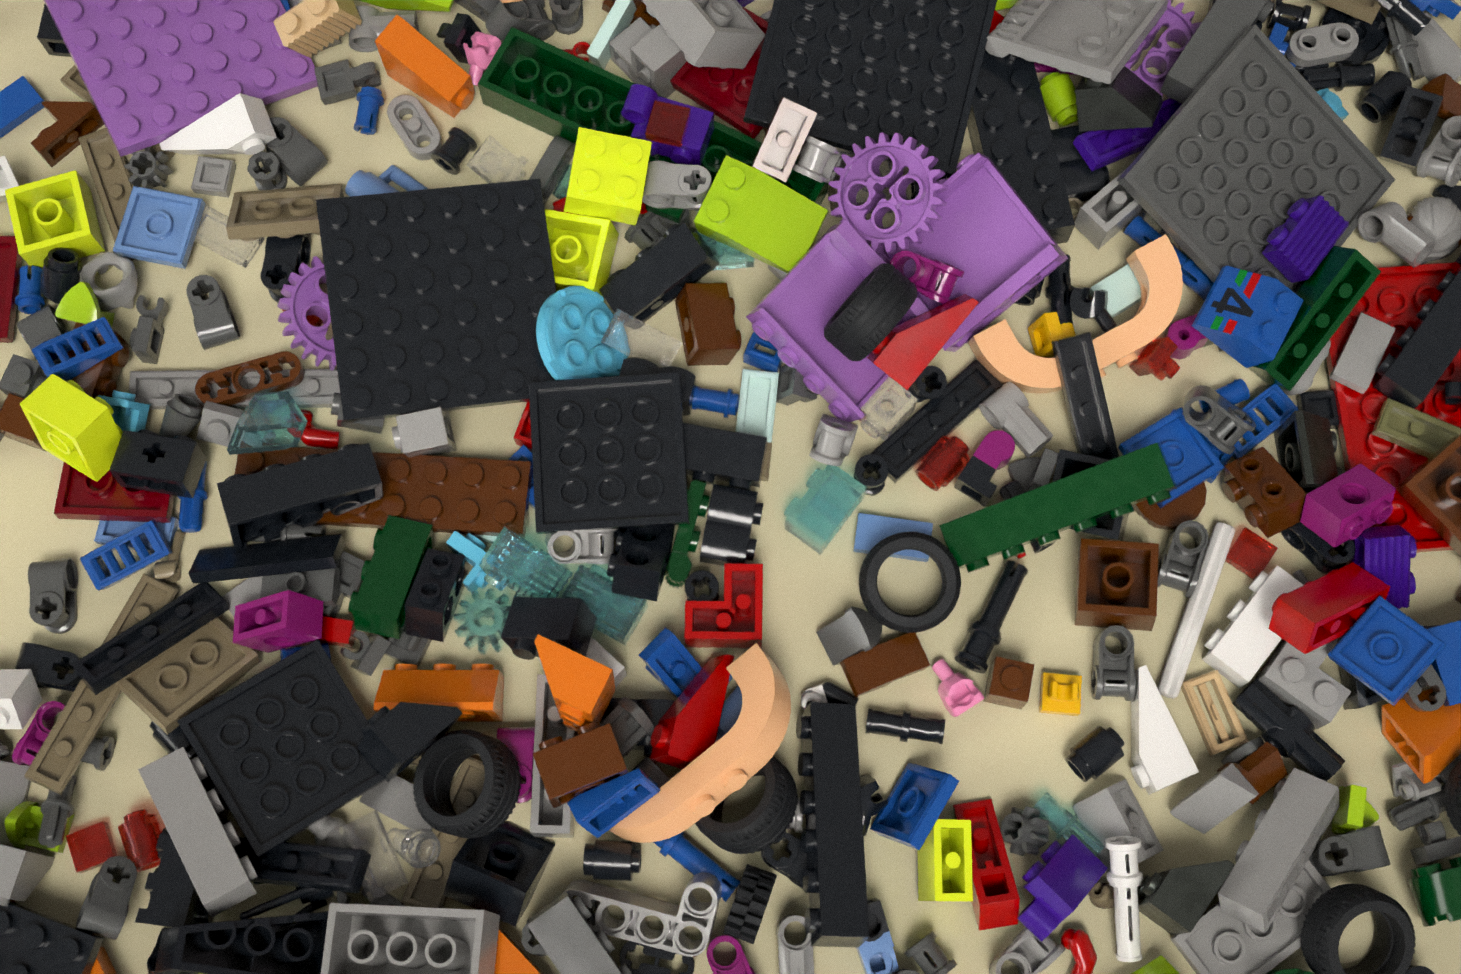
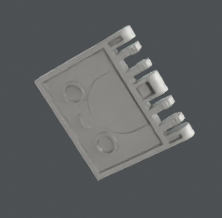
M1018 0L1005 15L1006 17L1002 20L1003 22L999 23L996 29L991 31L987 37L985 50L997 57L1003 58L1011 54L1024 58L1029 62L1041 63L1057 68L1062 72H1070L1090 78L1095 82H1103L1110 85L1165 13L1168 0Z

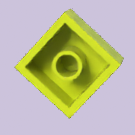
M579 127L564 212L636 225L641 210L652 142Z
M76 170L5 190L18 252L30 266H38L43 269L45 257L54 248L71 249L79 255V258L105 251L91 189Z
M545 209L556 292L570 286H584L602 295L599 289L607 284L619 235L614 225L607 219Z
M51 374L20 403V406L44 450L95 482H98L110 470L123 431L115 423L112 417L114 411L104 399L100 397L94 399L87 395L76 382L72 380L66 382L58 376Z

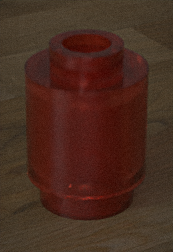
M942 436L919 461V467L915 471L917 477L934 491H938L941 487H947L969 462L970 458L967 454L969 448L956 436L951 438Z
M143 809L124 816L125 823L118 826V831L127 858L134 863L137 872L159 866L161 859L158 857L156 845L159 834L162 833V828L157 814H148L147 810Z

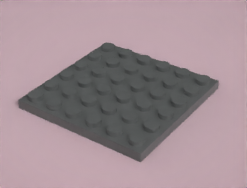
M1255 24L1245 30L1117 181L1213 283L1221 268L1230 266L1276 278L1296 294L1306 280L1291 283L1262 254V251L1269 244L1267 242L1269 234L1278 226L1283 225L1286 219L1290 217L1287 214L1288 209L1301 198L1308 199L1319 195L1323 196L1324 200L1329 202V205L1334 207V210L1339 212V215L1344 217L1345 221L1349 222V226L1334 245L1341 247L1358 226L1359 217L1373 208L1395 181V178Z

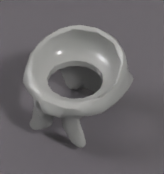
M107 252L92 258L83 266L80 272V282L90 284L98 300L100 310L110 311L118 307L133 308L138 281L136 268L131 260L118 256L116 253ZM109 265H114L117 269L123 271V278L116 286L102 289L95 284L96 273L103 274L107 272Z

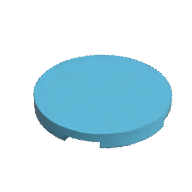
M570 286L554 292L544 301L537 317L536 338L538 349L544 365L555 381L619 376L623 360L628 359V344L620 320L616 321L611 310L603 302L604 297L584 286Z

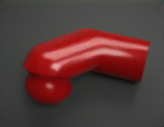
M299 409L293 413V421L290 422L291 431L307 446L338 449L340 431L318 429L312 424L313 414L308 410Z
M1066 929L1062 933L1061 944L1066 949L1071 950L1075 960L1070 974H1092L1097 962V954L1089 935L1082 929Z

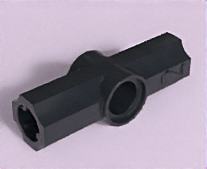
M1257 678L1232 702L1248 720L1263 732L1262 738L1265 742L1268 741L1275 746L1281 756L1291 758L1304 772L1327 782L1345 762L1339 754L1314 732L1315 727L1306 715L1295 707L1286 706Z

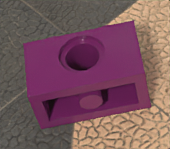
M1360 463L1306 494L1300 522L1335 548L1349 539H1356L1364 530L1374 524L1385 522L1393 511L1392 502L1396 488Z
M286 590L236 605L233 643L270 653L281 648H288L322 638L324 601Z

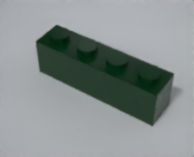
M1333 246L1311 277L1304 282L1296 293L1304 301L1274 360L1249 367V369L1268 385L1276 383L1281 389L1291 391L1381 271L1358 250Z

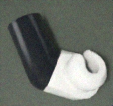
M825 682L805 690L801 696V706L805 710L810 702L856 705L859 698L831 682Z

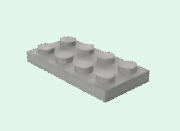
M1308 859L1266 933L1222 912L1218 902L1203 913L1192 932L1174 935L1170 939L1196 974H1267L1302 946L1300 941L1302 938L1300 936L1303 921L1306 919L1305 915L1308 914V909H1311V905L1316 902V899L1320 898L1321 894H1324L1325 891L1331 888Z

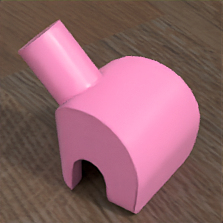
M476 31L471 36L472 48H469L466 43H463V48L470 65L469 75L471 76L472 83L478 86L484 69H487L502 42L496 36Z
M944 659L937 661L932 666V670L942 681L938 687L939 696L951 716H959L985 698L980 690L973 685L971 679L962 673H954Z

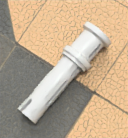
M1115 836L1105 839V848L1109 849L1110 871L1106 873L1107 881L1113 887L1116 959L1122 962L1142 960L1137 887L1143 881V873L1138 868V849L1141 847V839L1133 836Z

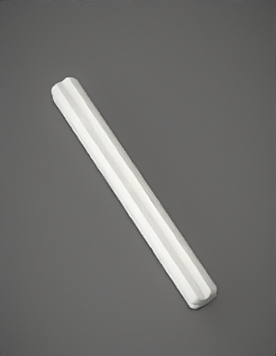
M1218 522L1213 527L1201 563L1198 583L1192 596L1188 598L1157 688L1160 694L1167 698L1174 699L1180 692L1234 537L1235 528L1226 523Z

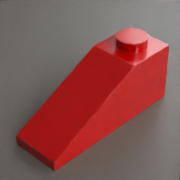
M963 294L895 326L867 358L908 390L979 302L973 297Z
M725 654L709 659L663 715L651 735L650 743L653 748L650 759L684 769L715 743L730 677L726 667L733 662L734 656Z
M992 799L953 805L955 820H971L973 901L971 902L979 931L1017 925L1020 898Z

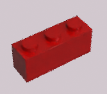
M1352 562L1340 569H1334L1327 575L1314 581H1308L1303 586L1289 593L1281 594L1272 605L1273 615L1268 629L1303 654H1307L1345 635L1378 596L1386 600L1390 586Z

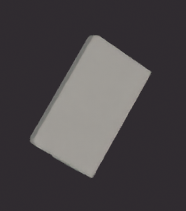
M1126 779L1073 805V810L1100 861L1108 868L1106 873L1110 871L1109 849L1105 848V839L1115 836L1140 838L1141 847L1138 849V863L1163 851Z

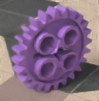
M1168 0L1165 13L1125 64L1131 70L1140 59L1142 51L1148 49L1161 27L1167 26L1168 29L1159 37L1156 47H1152L1144 57L1139 68L1136 71H1132L1162 97L1163 93L1160 91L1168 72L1202 23L1192 24L1191 21L1195 12L1191 11L1183 14L1184 3L1181 2L1173 7L1171 6V0ZM1174 41L1178 43L1181 48H1172L1167 44V42ZM1154 67L1161 72V74L1153 75L1149 73L1146 68Z
M883 132L879 134L878 143L873 138L866 136V148H862L854 143L852 145L855 153L853 157L845 154L841 155L843 161L847 164L845 168L834 167V171L840 175L839 181L829 182L831 187L837 189V194L829 196L828 201L838 203V207L832 210L830 214L835 217H842L841 221L846 220L868 245L871 244V248L879 254L883 246H885L887 253L895 254L897 243L902 250L908 251L909 239L921 244L923 241L919 232L923 230L933 233L934 230L928 222L930 219L941 220L942 217L935 212L936 206H946L947 202L938 198V193L948 190V187L937 183V180L943 177L945 172L940 169H932L939 161L938 158L935 156L925 158L929 148L923 144L916 148L917 140L909 137L903 144V135L899 133L893 135L891 142L888 135ZM890 158L893 164L892 170L888 175L882 177L879 172L880 165L885 159ZM908 167L909 172L902 176L904 168ZM917 181L920 188L919 193L914 199L908 200L906 189L909 184ZM866 187L869 192L868 199L863 205L859 206L856 201V195L861 188ZM885 187L890 188L889 192L892 197L889 200L885 199L886 195L883 193ZM893 210L896 217L893 226L885 229L882 223L883 216L888 211ZM873 211L871 218L867 220L866 215L868 212Z
M314 256L311 268L302 262L298 269L300 275L291 272L288 278L291 285H283L281 294L287 298H280L277 307L286 311L280 313L278 322L289 323L284 328L282 335H294L295 338L291 343V349L301 345L305 348L302 359H306L311 354L315 355V366L317 367L324 359L329 360V368L333 371L337 365L333 337L331 340L325 338L331 323L328 294L324 293L319 287L320 284L326 283L325 269L321 260ZM316 315L321 318L324 325L319 327L309 324L306 316Z

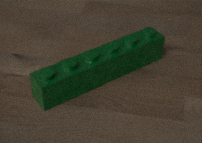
M1157 442L939 526L946 545L955 557L959 568L966 567L968 573L989 566L988 559L1002 554L1005 560L1024 553L1023 546L1038 541L1039 546L1055 542L1061 539L1059 532L1073 527L1075 533L1095 527L1097 526L1095 519L1110 514L1112 519H1116L1134 512L1132 505L1147 500L1150 506L1170 499L1169 491L1177 489V485L1162 447Z

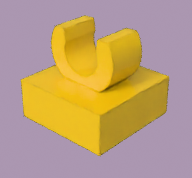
M1057 312L1044 313L1028 327L1035 355L1044 358L1054 357L1051 341L1076 335L1072 323L1060 324Z
M1043 672L1041 675L1039 713L1078 716L1081 707L1082 676Z

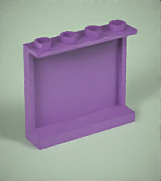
M979 152L976 155H968L960 161L956 167L958 171L950 178H944L937 182L947 186L948 190L938 193V198L947 202L946 206H936L935 212L942 219H930L928 222L934 232L929 233L923 230L919 232L923 241L921 244L909 239L908 251L922 254L933 260L942 261L965 272L963 277H958L950 296L951 300L967 294L979 302L942 347L944 351L950 352L959 350L974 335L982 331L1068 259L991 159ZM898 243L896 244L895 254L905 251L899 247ZM883 246L880 254L877 253L885 263L889 264L895 255L887 253L885 246ZM909 259L904 264L903 270L907 278H910L916 272L917 267L914 259ZM917 291V297L929 310L942 305V303L925 297Z
M846 220L832 226L746 318L752 323L753 331L761 339L769 341L778 350L777 354L782 362L798 370L804 377L803 382L806 387L813 393L820 394L829 403L828 408L835 417L842 421L852 422L864 417L865 414L862 410L888 383L891 377L867 358L868 356L861 361L849 360L824 337L825 326L840 306L877 266L885 263ZM917 297L896 326L929 311V309Z

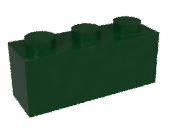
M389 515L384 528L377 530L373 543L374 554L371 560H365L362 568L361 581L363 582L359 591H353L349 601L348 612L353 615L356 630L400 639L405 627L406 600L427 549H434L435 546L433 525Z

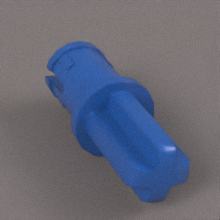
M205 461L194 497L177 496L181 499L178 526L185 533H197L201 530L203 501L208 498V493L205 491L207 461Z

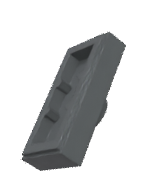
M337 567L333 569L263 576L260 598L291 590L324 601L323 607L337 606L340 569Z

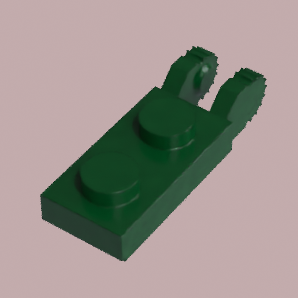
M693 480L690 483L688 489L690 524H679L666 570L668 573L665 574V580H667L666 583L669 584V587L682 588L687 577H689L692 563L687 553L688 551L695 553L701 532L694 530L697 516L705 517L710 496L703 494L706 486L704 482Z

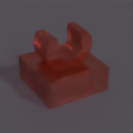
M1169 337L1155 339L1140 352L1138 359L1134 360L1129 367L1137 376L1153 374L1160 381L1166 376L1172 379L1180 369V366L1170 358L1178 346Z

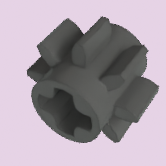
M150 146L145 148V151L131 153L130 162L124 165L128 171L133 173L128 180L134 186L142 184L143 188L148 189L158 186L167 187L165 181L168 175L173 174L174 171L167 165H164L169 159L164 152L160 151L156 154L155 150Z
M1026 806L1024 810L1012 807L1011 814H1008L1002 820L1001 834L1003 841L1011 844L1010 853L1024 856L1026 853L1038 855L1039 848H1042L1049 841V821L1039 818V809Z

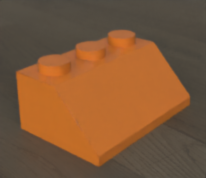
M538 634L534 642L559 716L563 719L562 724L577 732V729L582 726L601 721L616 691L613 669Z
M396 664L395 670H383L374 701V711L378 712L384 706L391 710L400 702L457 707L462 714L456 722H503L504 675L500 670H494L495 666L492 664H472L471 670H456V665L434 664L433 670H418V665Z

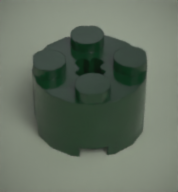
M1461 856L1448 859L1451 865L1449 868L1442 869L1440 863L1409 870L1412 878L1407 880L1424 927L1436 925L1434 917H1437L1438 922L1443 920L1452 922L1461 919Z

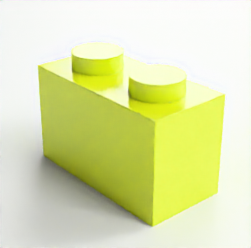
M937 819L920 850H917L918 901H973L971 820Z

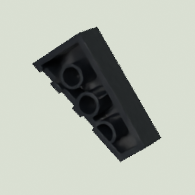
M369 443L363 445L348 444L333 453L325 455L311 454L305 456L299 462L287 465L273 464L261 472L250 475L235 474L226 478L225 481L217 483L236 554L248 550L247 542L264 536V540L269 542L281 537L280 531L295 524L306 528L316 524L323 517V513L328 511L337 516L383 498L382 481Z
M206 771L208 777L202 780L206 791L215 789L225 809L218 813L224 825L230 822V820H227L229 808ZM165 827L162 833L159 834L156 845L158 857L161 859L159 867L155 869L154 873L149 872L145 884V890L150 891L147 909L139 908L135 922L172 928L183 925L211 923L214 917L211 918L203 906Z
M329 911L183 925L164 929L162 931L155 972L164 974H321Z

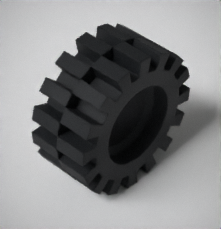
M749 864L746 865L724 928V934L754 944L777 877L776 874Z

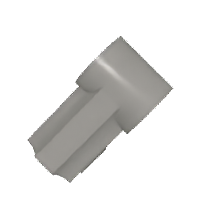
M356 6L362 22L361 25L356 24L355 29L351 28L349 46L358 52L378 50L375 40L396 14L419 32L416 11L379 12L370 6Z
M1387 202L1363 213L1358 219V231L1364 240L1372 243L1380 241L1413 268L1420 265L1431 254L1436 245L1430 236L1407 220L1404 208L1396 202Z
M1007 382L980 403L979 408L985 419L994 428L1007 432L1013 438L1017 447L1029 458L1041 450L1052 439L1053 434L1028 408L1029 403L1023 392L1012 382Z
M794 914L785 916L777 925L779 974H814L811 933H805L803 941L796 945L789 944L784 937V929L790 922L798 921L805 927V918L803 916Z

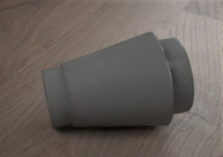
M175 394L173 400L167 401L159 436L174 438L177 435L188 437L201 420L202 404L187 395Z

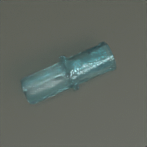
M1048 792L1033 807L1040 810L1039 818L1049 821L1050 828L1058 834L1056 836L1058 840L1061 837L1067 840L1074 834L1096 857L1103 850V843L1077 821L1079 816L1077 814L1073 816Z

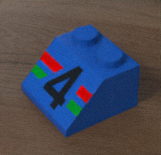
M1224 266L1221 268L1192 327L1245 368H1249L1274 360L1304 300L1276 278Z

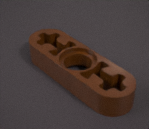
M287 351L279 352L206 373L198 379L195 392L204 405L206 401L231 406L296 387L302 382L305 369L295 354ZM289 363L294 368L290 370V376L284 378L281 373L277 372L283 370V364ZM268 367L269 371L272 373L270 377L272 378L273 382L269 383V378L265 373L264 368ZM246 373H259L260 381L255 388L244 389L241 387V379ZM229 378H231L232 384L234 388L237 390L236 393H233L229 388V386H231L230 382L228 381ZM214 383L223 388L217 391L218 397L212 398L208 394L212 389L211 385Z

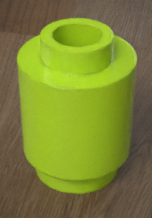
M1053 72L1040 81V89L1045 108L1053 122L1057 121L1059 127H1065L1078 120L1076 88L1069 74L1060 75L1059 72Z

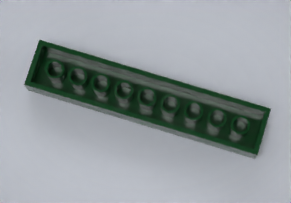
M511 27L478 82V88L484 105L554 138L559 135L576 144L579 127L631 137L635 127L634 123L626 120L621 115L630 87L634 83L514 27ZM714 121V131L701 166L709 171L713 183L726 155L752 167L753 160L762 142ZM663 155L649 156V162L666 161L677 164L671 158ZM791 170L787 182L769 175L818 205L822 204L828 193L829 183L823 181L820 183L794 170Z

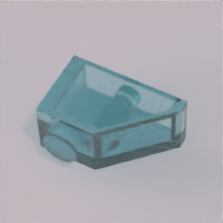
M288 391L257 393L239 418L227 451L229 455L297 447L308 421Z

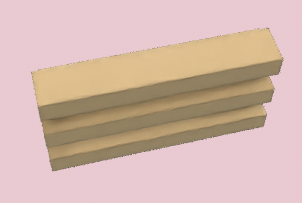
M1218 670L1182 683L1181 690L1210 756L1249 742ZM1210 681L1235 737L1234 739L1230 740L1206 682ZM1195 686L1198 689V692L1202 698V701L1205 705V708L1208 712V715L1211 719V722L1214 726V729L1217 733V736L1221 744H1217V741L1214 737V734L1211 730V727L1208 723V720L1205 716V713L1193 688Z

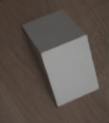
M398 776L389 783L385 780L364 793L359 802L427 838L433 829L424 821L415 805V796L413 795L414 784Z

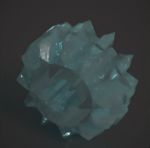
M489 588L486 591L485 599H482L478 591L475 590L472 592L475 602L470 604L466 600H461L459 603L466 613L454 614V620L462 624L455 630V633L458 637H466L464 645L468 649L473 648L478 643L480 654H486L488 645L492 644L494 650L500 652L502 647L499 640L502 639L501 634L511 605L507 606L509 598L503 593L495 600V592ZM483 616L485 618L492 617L494 624L492 626L486 624L482 626L479 620Z

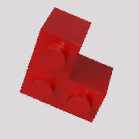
M724 563V601H685L684 639L686 647L751 648L757 643L762 648L763 564Z

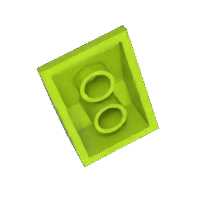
M726 155L694 219V224L699 233L788 273L811 249L828 214V210L762 171Z

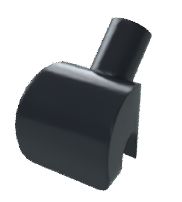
M1075 287L1070 296V308L1076 316L1084 319L1094 318L1104 333L1117 326L1106 310L1108 291L1095 290L1091 301L1089 296L1090 288Z
M868 774L860 776L863 836L867 834L871 817L888 805L887 799H883L879 793L871 797L879 789V785Z

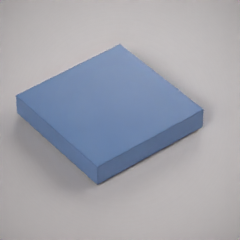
M133 186L112 251L121 257L186 269L206 205L205 202L200 198Z

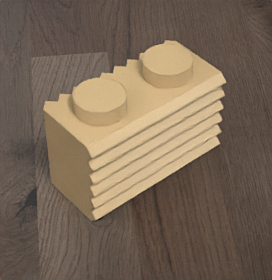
M303 0L273 21L283 46L309 58L312 57V54L317 55L318 50L322 51L323 46L328 47L329 43L333 44L334 39L339 40V37L344 36L345 32L350 33L351 28L355 29L356 24L361 25L362 22L353 0Z

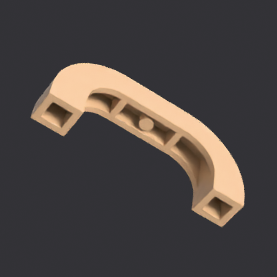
M1166 234L1135 250L1126 258L1139 283L1141 301L1135 316L1131 320L1092 340L1101 378L1106 376L1103 369L1116 363L1118 368H1122L1138 359L1135 352L1157 338L1168 327L1178 310L1183 287L1182 270L1176 251ZM1006 319L974 335L969 340L968 344L977 360L1000 383L1012 382L1022 392L1041 394L1062 390L1055 357H1039L1024 349L1016 339Z
M757 643L726 667L738 684L742 694V708L734 726L722 738L661 786L659 793L609 829L612 833L623 839L640 843L657 842L676 836L694 825L702 817L712 813L719 803L733 792L740 790L773 757L783 741L788 728L791 714V698L788 684L783 674Z

